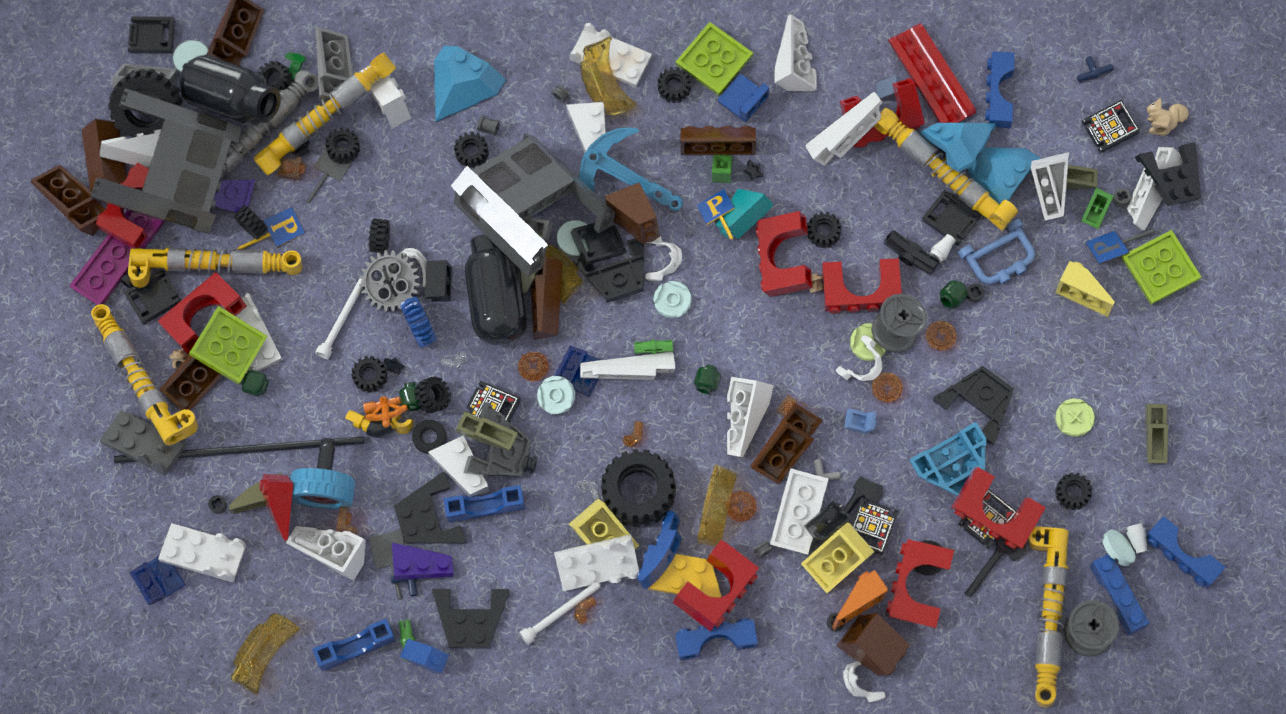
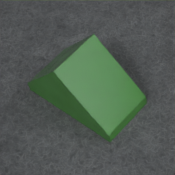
M714 155L712 182L731 183L732 155Z
M1096 188L1081 221L1099 229L1112 202L1113 195Z

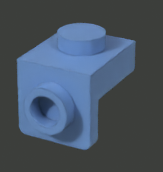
M851 408L847 410L845 429L866 434L873 431L876 427V412L865 413Z

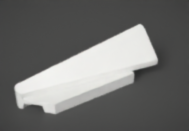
M875 92L806 144V148L813 160L825 166L834 154L841 158L880 120L879 106L882 104V101Z
M1158 147L1155 160L1159 170L1182 165L1181 155L1173 147ZM1145 168L1127 207L1129 214L1134 220L1133 223L1140 230L1146 229L1162 201V197L1154 187L1156 185L1151 176L1147 177L1145 174Z
M673 352L584 362L580 365V378L654 380L656 373H674Z

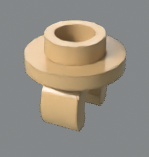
M818 273L812 274L813 288L809 289L811 293L824 289L820 281L823 279V276H818Z
M183 349L173 350V354L169 355L170 359H174L172 361L173 368H177L178 360L184 362L185 357L189 356Z

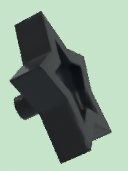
M307 140L306 143L298 147L297 150L291 151V153L297 155L300 160L303 155L310 153L308 149L310 141Z
M749 159L747 161V168L743 172L750 176L751 181L756 177L762 178L764 176L760 170L761 164H755Z
M396 357L394 359L385 358L383 361L387 366L386 371L394 372L397 375H400L401 370L405 368L403 364L398 362Z

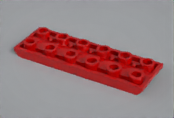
M919 23L905 32L888 39L892 49L911 79L915 82L916 87L939 123H959L976 114L974 105L922 24Z

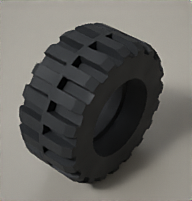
M139 69L136 72L128 73L115 85L109 97L108 110H111L110 118L115 121L114 126L116 129L120 128L123 131L122 135L125 137L129 135L134 138L140 133L144 135L154 134V131L160 130L163 124V120L160 119L153 122L142 121L135 117L131 110L119 109V103L125 88L132 91L146 89L154 92L160 100L182 107L183 98L179 95L180 89L178 86L175 87L173 85L174 81L171 78L167 79L165 77L166 74L163 72L156 73L154 69H149V71Z
M632 449L633 453L622 452L621 457H614L612 464L606 466V472L602 475L601 492L605 505L618 520H622V524L628 526L630 523L633 524V527H639V524H644L646 527L650 526V522H659L661 517L666 516L669 508L673 506L674 497H676V484L672 468H669L668 462L665 459H660V455L657 453L652 455L650 450L644 449L643 452H639L638 449ZM633 473H645L655 479L657 492L648 502L634 504L622 497L620 492L622 481Z

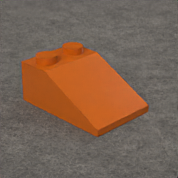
M875 570L871 573L867 571L858 577L859 580L856 582L854 589L832 626L834 630L844 624L842 622L843 618H845L846 624L883 601L888 589Z

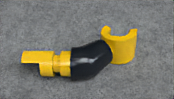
M352 410L348 411L345 419L353 422L354 427L362 428L368 436L374 438L385 436L393 432L392 429H395L400 434H407L414 426L413 419L399 423L401 414L393 417L390 420V426L387 428L382 425V421L367 420L365 416Z

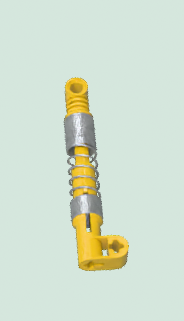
M385 52L375 57L370 62L371 67L367 66V70L364 68L363 73H354L350 78L341 83L340 86L329 93V101L321 99L322 106L314 105L312 111H306L307 115L303 118L299 117L297 123L293 122L287 126L286 129L279 133L277 139L253 157L254 161L266 175L271 174L281 165L280 159L290 151L297 150L298 147L306 143L307 140L311 139V134L314 132L318 133V129L321 126L326 127V122L329 120L333 121L331 116L333 113L337 112L341 115L339 110L341 107L344 110L351 107L352 104L370 91L372 83H376L375 80L379 81V77L383 79L395 70L396 66Z
M884 108L880 112L881 118L874 127L883 134L889 133V137L893 136L892 139H896L898 148L903 150L923 169L927 166L932 168L933 170L930 175L935 172L938 173V181H943L946 184L945 187L949 186L953 190V194L957 193L963 203L965 202L972 210L980 212L1001 231L1014 219L1018 210L1011 202L1003 200L1000 204L989 196V192L973 180V178L969 179L965 176V172H957L946 164L947 160H942L943 153L936 155V147L924 139L916 130L909 129L908 127L905 129L906 126H902L901 121L898 123L899 119L893 111Z
M167 247L166 249L131 248L128 275L135 287L142 288L150 281L151 268H164L166 271H186L188 269L189 272L190 269H198V272H200V269L210 272V270H217L218 267L219 273L220 267H228L229 273L230 267H232L233 273L266 274L271 272V270L276 272L277 269L278 272L282 270V272H286L289 275H297L301 272L303 266L301 256L293 250L287 251L282 255L281 253H278V255L273 253L272 255L267 250L233 249L231 254H228L224 248L221 254H218L215 248L212 251H207L206 248L202 249V251L196 248L187 250L186 247ZM291 261H296L294 265L288 264ZM137 267L140 268L141 274L138 273Z
M96 305L92 309L91 315L96 327L103 336V343L116 366L123 368L121 374L127 375L125 381L130 383L129 388L135 391L134 397L139 398L138 404L145 416L151 419L166 445H173L193 435L198 429L194 413L190 410H182L171 416L165 398L159 388L154 385V380L150 378V373L145 370L146 367L144 363H141V357L126 332L119 328L107 305ZM126 368L128 373H122L123 370Z
M1034 527L1028 538L1030 547L1038 551H1047L1046 564L1043 565L1042 586L1044 588L1041 590L1044 591V595L1040 599L1043 601V608L1039 609L1042 611L1043 617L1039 621L1046 622L1045 629H1038L1042 633L1038 634L1036 644L1035 668L1037 669L1038 680L1036 681L1035 699L1040 707L1048 708L1054 704L1056 699L1055 685H1057V674L1061 667L1063 635L1057 631L1062 630L1064 625L1057 621L1065 618L1062 611L1066 607L1063 604V600L1067 597L1064 594V590L1067 588L1068 566L1066 561L1069 531L1060 528ZM1045 534H1049L1048 545L1044 544ZM1036 535L1040 536V542L1036 541ZM1055 556H1059L1058 566H1054ZM1057 624H1060L1062 628L1057 629ZM1048 692L1051 698L1049 700H1042L1040 694Z

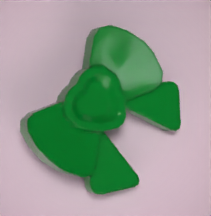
M289 52L284 57L292 61L290 67L287 68L293 76L290 78L295 79L296 74L301 70L302 64L306 61V57L302 54Z

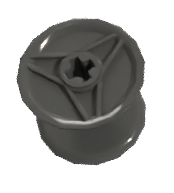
M894 294L888 297L881 306V312L872 322L871 331L873 338L879 346L887 351L895 353L907 351L913 347L917 341V334L922 332L926 326V310L921 302L911 295Z
M1097 600L1084 601L1075 607L1070 617L1066 620L1064 627L1065 640L1069 647L1079 655L1086 657L1098 656L1105 652L1117 637L1119 630L1118 617L1114 610L1106 603Z

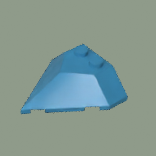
M443 46L434 60L436 122L443 120L442 118L454 115L479 104L480 101L489 97L497 96L506 79L489 63L460 47Z
M936 123L922 130L919 134L929 141L930 144H935L945 151L947 165L960 172L974 165L976 156L983 150L990 138V132L996 128V123Z
M984 147L981 153L976 156L974 165L966 169L970 178H973L979 185L984 187L989 192V196L1000 204L1003 200L1010 202L1011 196L1027 174L1032 172V161L1041 158L1026 148Z
M977 422L933 448L914 456L909 461L918 477L958 496L974 467H979L985 471L986 437Z

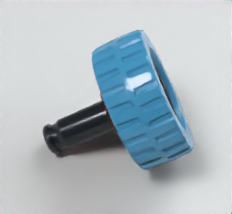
M322 438L317 468H301L291 473L290 480L293 482L292 501L303 506L318 509H347L353 502L355 480L347 474L332 470L336 441L331 438Z

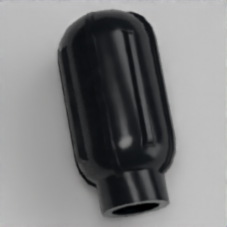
M208 54L199 55L184 63L179 79L180 92L183 99L189 104L241 123H247L253 119L268 122L273 119L279 110L281 102L279 91L269 86L266 79L257 72Z
M485 234L476 236L470 242L472 255L468 257L465 264L472 327L475 334L483 342L492 345L508 344L520 339L527 328L520 269Z

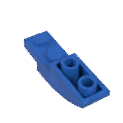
M667 511L666 517L662 520L661 533L656 539V546L649 545L648 550L644 553V562L642 569L638 572V581L645 589H648L662 576L680 546L682 538L677 532L680 519L674 511Z

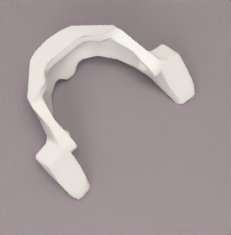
M661 236L655 241L647 243L656 244L657 247L668 246L671 249L669 255L672 260L666 268L658 272L646 273L645 279L648 281H661L664 275L674 273L682 261L681 249L674 243L663 242Z
M404 249L402 251L403 258L409 256L410 259L415 258L419 261L422 267V286L425 287L426 258L417 249ZM397 263L391 267L393 273H396Z
M866 335L861 337V341L872 352L875 366L866 375H857L849 369L845 370L842 367H838L836 372L845 380H848L850 377L860 381L874 380L882 371L881 356L874 349L876 342Z
M859 661L846 666L843 672L845 685L854 696L866 697L869 702L880 701L886 697L884 692H868L857 685L858 676L854 674V670L858 665H862Z

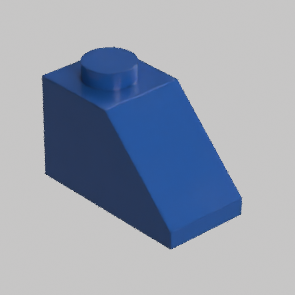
M407 639L400 657L432 673H442L449 655L429 645Z

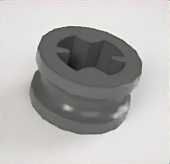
M556 85V90L553 89L551 91L552 95L562 103L565 101V97L568 98L570 96L568 91L561 85Z
M1125 188L1117 189L1113 195L1114 204L1119 207L1126 206L1131 198L1129 190ZM1121 194H1124V198H1127V200L1123 199L1122 201H1120L1119 196Z
M768 541L762 542L753 549L754 553H758V559L763 558L773 550L772 547L768 546Z

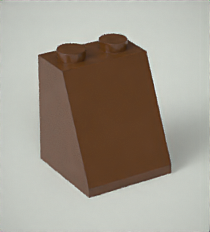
M640 182L604 196L606 204L615 212L613 222L642 244L653 242L660 237L657 217Z
M878 613L858 616L836 646L877 676H887L895 671V665L907 654L906 650L910 644Z

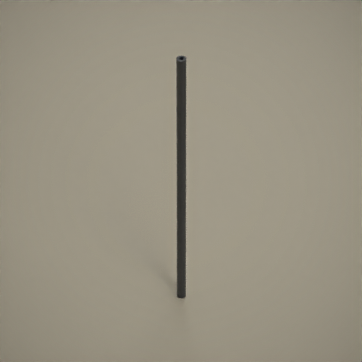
M364 436L333 438L336 441L335 446L364 444ZM321 439L183 450L178 458L317 448L321 446ZM125 455L114 456V463L137 462Z

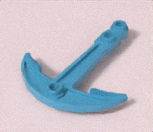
M623 127L602 134L586 150L582 158L579 176L580 180L593 192L595 191V181L593 179L597 169H601L629 185L640 182L648 197L662 205H668L673 211L681 209L683 200L680 196L672 195L670 190L656 182L647 180L607 155V151L614 143L617 144L624 138L639 133L638 128ZM590 154H596V160H592ZM656 191H661V192H662V196H661V197H657V196L655 195V192H656ZM673 200L678 201L679 205L677 207L672 206Z

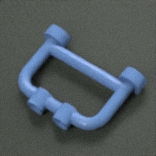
M1016 219L1007 225L1010 231L1009 234L987 246L974 251L972 246L968 245L958 252L962 260L966 259L977 278L985 284H994L999 281L1001 285L1011 280L1010 275L1016 272L1018 276L1027 271L1026 266L1031 264L1035 258L1034 248L1021 229L1024 225L1020 219ZM1018 237L1028 253L1027 257L1017 261L1007 269L999 271L992 277L986 276L976 260Z

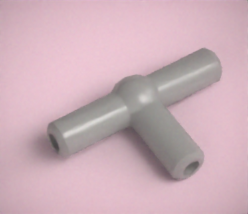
M814 460L817 476L828 478V481L841 478L839 471L824 474L821 460Z

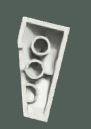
M793 15L788 16L775 65V83L787 91L817 90L816 71L811 69L809 60H812V55L806 49L808 38L805 26L802 21Z
M731 377L727 394V402L731 403V412L727 413V419L731 420V428L727 432L728 455L744 456L770 404L774 385L756 380Z
M296 526L288 541H286L288 545L353 581L364 565L366 540L349 531L337 532L330 529L318 530L316 528Z

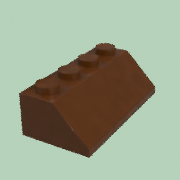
M748 125L742 127L723 126L722 128L686 126L681 128V155H756V127Z

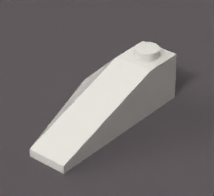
M161 129L155 130L154 134L144 135L140 133L134 138L120 137L102 141L100 157L136 165L138 162L149 168Z

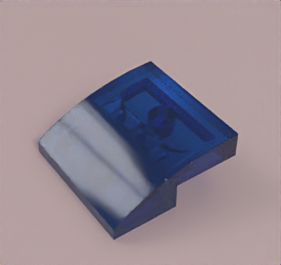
M570 345L554 376L568 379L575 391L590 397L599 379L580 378V365L584 362L600 361L601 359L590 356L586 351Z
M159 556L149 563L144 562L130 572L148 605L166 598L186 585L176 567L160 562L158 560Z

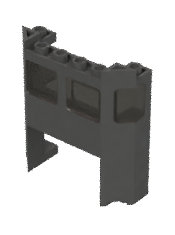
M125 88L119 103V109H129L163 120L142 191L98 177L95 180L90 198L196 232L209 234L216 217L215 214L209 213L210 210L213 211L216 200L213 198L215 192L219 193L222 184L219 179L221 174H225L227 168L225 163L226 156L230 157L233 149L230 143H239L242 127Z
M524 133L523 141H519L510 149H505L500 155L490 158L481 166H476L473 170L466 166L451 185L455 190L454 204L528 277L543 268L548 244L524 222L526 219L570 193L575 195L596 216L594 229L598 233L612 226L615 212L540 140L527 133Z

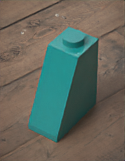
M737 189L730 200L735 209L723 215V218L733 238L739 239L774 204L763 193ZM719 219L715 226L721 231L720 234L729 238Z

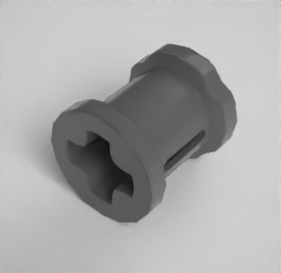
M481 115L477 130L490 132L493 136H496L500 127V120L494 121L486 118L485 115Z

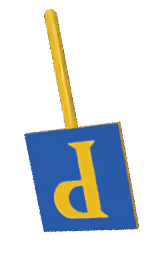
M725 189L697 204L707 225L720 218L729 238L733 239V235L723 215L735 208Z
M291 207L263 220L264 224L268 227L269 233L261 236L258 240L254 239L245 243L237 249L242 250L269 236L272 237L276 247H279L306 233Z

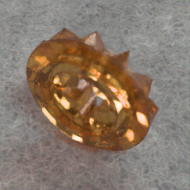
M936 321L927 328L926 341L931 348H935L938 351L948 350L956 341V330L946 321ZM938 330L941 334L946 335L944 336V342L940 338L935 339L938 336Z
M529 351L527 354L522 355L518 361V371L528 381H538L548 372V361L538 351ZM529 362H538L536 364L538 371L534 368L529 369Z
M882 373L873 380L872 392L878 401L885 403L895 402L901 396L903 385L895 374ZM886 381H888L889 387L892 388L889 390L888 395H886L885 389L881 388L885 387Z
M740 490L735 493L732 492L726 500L725 508L730 518L742 522L753 517L757 504L755 498L749 492ZM740 498H742L743 504L747 505L743 507L742 513H740L739 507L735 506L739 504Z

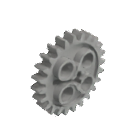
M385 250L384 256L378 252V258L376 259L374 256H371L372 263L365 262L368 268L361 269L365 273V276H359V278L364 280L359 286L365 287L361 293L368 294L365 300L372 299L371 306L378 304V310H381L383 306L386 312L389 311L390 307L395 312L397 306L401 310L400 305L402 302L414 297L413 293H419L415 289L416 286H421L420 283L416 282L421 276L415 274L419 271V268L413 269L415 262L409 263V256L403 259L402 252L397 256L394 250H392L391 255ZM395 263L399 266V271L396 274L391 270L392 265ZM384 265L386 266L387 273L383 269ZM377 271L382 273V278L379 281H376L374 278V274ZM389 278H393V279H394V281L391 282L392 285H391V284H387V282H386V281L389 280ZM401 281H404L407 285L404 291H400L398 287ZM384 288L389 290V296L386 299L381 295Z

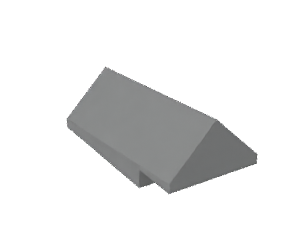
M317 27L316 45L320 99L329 101V93L353 75L348 36Z

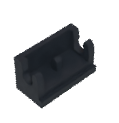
M447 260L426 261L425 298L431 299V302H451L452 266Z
M832 501L804 525L815 541H827L852 519L850 513H845L842 510L844 507L842 504Z

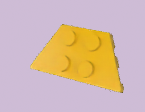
M680 554L675 555L662 576L648 588V590L677 595L687 581H689L708 596L722 597L713 566L706 561L707 559Z

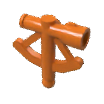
M384 396L379 399V402L363 403L366 419L382 421V425L386 428L390 426L391 418L399 416L408 410L407 405L398 406V404H401L400 397L388 399ZM389 407L396 410L389 412ZM382 409V414L376 415Z

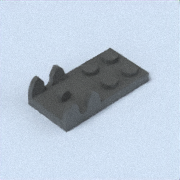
M122 410L100 439L101 444L165 476L187 446L184 439L173 445H166L155 426Z

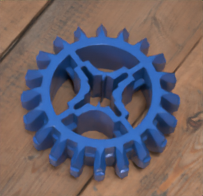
M412 297L402 302L400 305L401 310L417 344L421 348L431 345L436 341V336L418 298Z

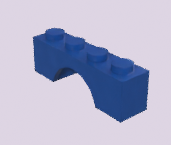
M992 51L991 58H987V69H990V75H987L986 86L990 87L989 92H986L985 102L989 103V109L985 110V121L996 123V128H1011L1013 104L1001 96L999 85L1004 80L1013 76L1015 53Z
M521 485L501 488L495 493L483 496L470 497L460 495L443 498L446 518L449 523L525 509Z
M1162 516L1146 535L1147 542L1153 548L1158 547L1164 552L1163 556L1166 559L1176 562L1179 565L1178 568L1183 573H1189L1194 577L1196 584L1208 589L1226 567L1212 555L1195 558L1185 554L1177 542L1179 528Z
M1109 554L1094 560L1090 568L1099 584L1110 595L1116 607L1118 619L1127 635L1130 636L1146 628L1149 622L1115 560Z
M386 618L367 626L365 630L352 637L340 641H330L312 650L319 668L325 671L393 643L396 639Z
M749 618L739 619L737 623L732 624L728 621L722 622L719 628L715 626L711 632L704 626H699L698 630L690 631V628L679 630V633H675L679 660L699 657L704 644L714 638L727 639L738 650L758 647L754 620H749Z

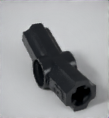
M892 230L884 239L883 244L899 255V260L906 265H914L930 276L939 263L938 259L924 252L917 243L908 241L895 230Z

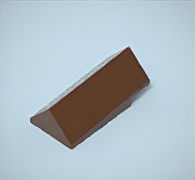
M230 0L207 54L240 66L242 58L246 57L264 9L251 0Z
M94 119L81 130L91 192L98 177L118 184L126 180L127 171L124 162L100 157L102 141L121 137L120 130H117L114 126L115 121Z
M61 165L31 179V183L79 231L91 236L95 235L99 229L96 225L97 218L105 209L97 203V200L90 198L92 192Z
M546 256L543 268L538 271V275H535L531 284L533 340L557 336L559 332L562 261Z
M189 355L159 390L181 410H191L223 375Z
M794 402L750 467L779 485L790 471V468L795 465L813 442L814 438L811 435L823 420L802 402Z

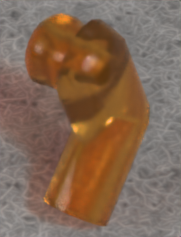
M634 422V431L630 435L623 437V444L627 447H633L642 440L643 422Z
M592 596L576 606L574 618L579 624L587 621V610L597 605Z

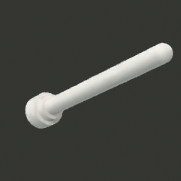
M360 278L325 343H322L316 349L315 353L318 356L327 360L332 354L331 346L363 289V286H359V284L364 282L363 279Z
M595 583L590 585L534 627L521 630L519 634L527 645L535 641L534 638L537 637V633L597 591L601 584Z

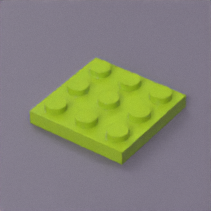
M709 22L676 60L675 65L684 69L686 73L720 96L753 57V52Z
M1172 230L1129 251V254L1121 257L1150 305L1201 279V275Z
M218 306L189 355L239 385L268 336Z

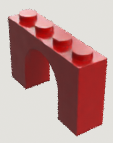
M908 78L893 83L892 86L897 102L895 114L899 119L898 123L901 121L902 126H906L905 129L907 127L914 130L920 128L925 122L915 82ZM856 95L839 101L842 114L845 115L862 100ZM873 126L854 147L861 148L872 141L880 142L885 137H888L889 133L883 134Z
M137 162L129 170L128 177L121 185L142 191L149 168ZM107 203V208L97 218L96 225L101 231L131 248L139 249L148 236L143 228L124 217L123 208Z
M797 211L758 220L756 234L759 238L757 250L761 259L759 270L762 274V281L760 283L762 291L773 297L813 288L812 272L806 265L779 269L776 267L774 260L776 249L783 241L808 234L806 216Z
M899 258L880 259V286L873 294L868 296H857L846 289L843 282L842 261L822 262L825 312L829 311L831 314H837L848 310L851 313H856L863 309L874 312L881 309L882 304L888 297L894 294H902Z
M216 272L158 320L167 334L188 355L199 338L191 329V320L200 309L209 305H217L236 316L247 307L242 298Z
M974 467L951 507L955 510L954 514L962 519L967 517L972 520L971 524L978 529H982V527L989 531L988 535L997 540L999 537L1006 541L1005 545L1014 550L1016 547L1023 548L1046 507L1026 497L1010 521L1003 524L991 521L984 513L983 498L995 477L979 467Z
M722 539L712 550L706 561L726 576L730 584V592L723 597H711L687 581L672 602L710 632L715 626L719 628L725 620L723 615L733 610L736 606L734 601L737 598L741 599L747 592L745 587L748 584L752 586L758 578L756 573L759 567Z
M907 539L906 543L902 542L900 554L903 555L902 562L897 563L895 573L899 574L897 582L893 581L891 593H894L893 601H888L886 612L890 613L889 617L936 628L941 608L914 601L907 593L906 578L911 570L922 565L950 570L954 550Z

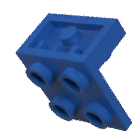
M739 74L718 98V102L746 123L769 97L770 87L764 83L761 87H758L744 75Z

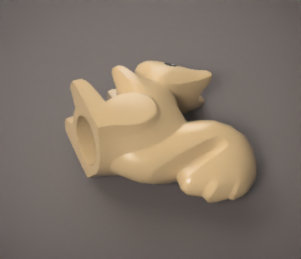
M1160 98L1147 107V112L1150 116L1147 118V121L1152 122L1151 126L1153 127L1149 129V133L1160 136L1169 134L1171 130L1176 128L1178 122L1182 123L1188 119L1189 111L1187 107L1176 103L1167 111L1162 109Z

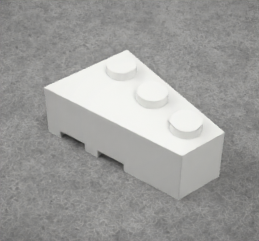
M391 74L383 79L379 77V81L375 80L376 83H372L369 92L381 107L383 115H386L389 125L393 129L411 119V116L404 102L406 99L402 89H397V82L394 78L390 79L389 76Z
M603 102L566 105L567 113L584 153L597 138L606 133ZM590 154V158L596 160V154Z
M1069 152L1035 160L1031 163V170L1045 220L1064 216Z
M464 435L428 452L431 459L468 496H482L490 492L483 475L463 473L468 456H473Z

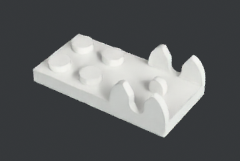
M591 23L585 24L584 30L569 55L571 61L634 87H637L652 57L651 53L612 38L611 34L605 29L601 30V32L596 31Z
M247 293L242 298L247 307L236 317L268 336L247 372L250 369L261 371L281 361L282 358L251 296Z
M790 468L770 545L809 554L813 538L804 525L820 512L828 485V478Z
M171 523L158 560L234 583L246 544L238 538L233 541L229 540L221 533L214 536Z
M631 534L554 552L563 591L605 581L618 583L623 577H629L630 579L638 577L639 567Z

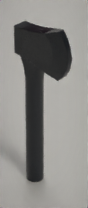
M860 476L853 486L855 489L843 511L850 513L862 497L868 502L869 500L877 502L883 494V486Z
M999 537L995 543L997 547L993 555L965 591V595L970 598L1003 554L1006 553L1012 561L1020 559L1024 555L1026 543L1023 548L1016 547L1014 550L1005 545L1006 541Z

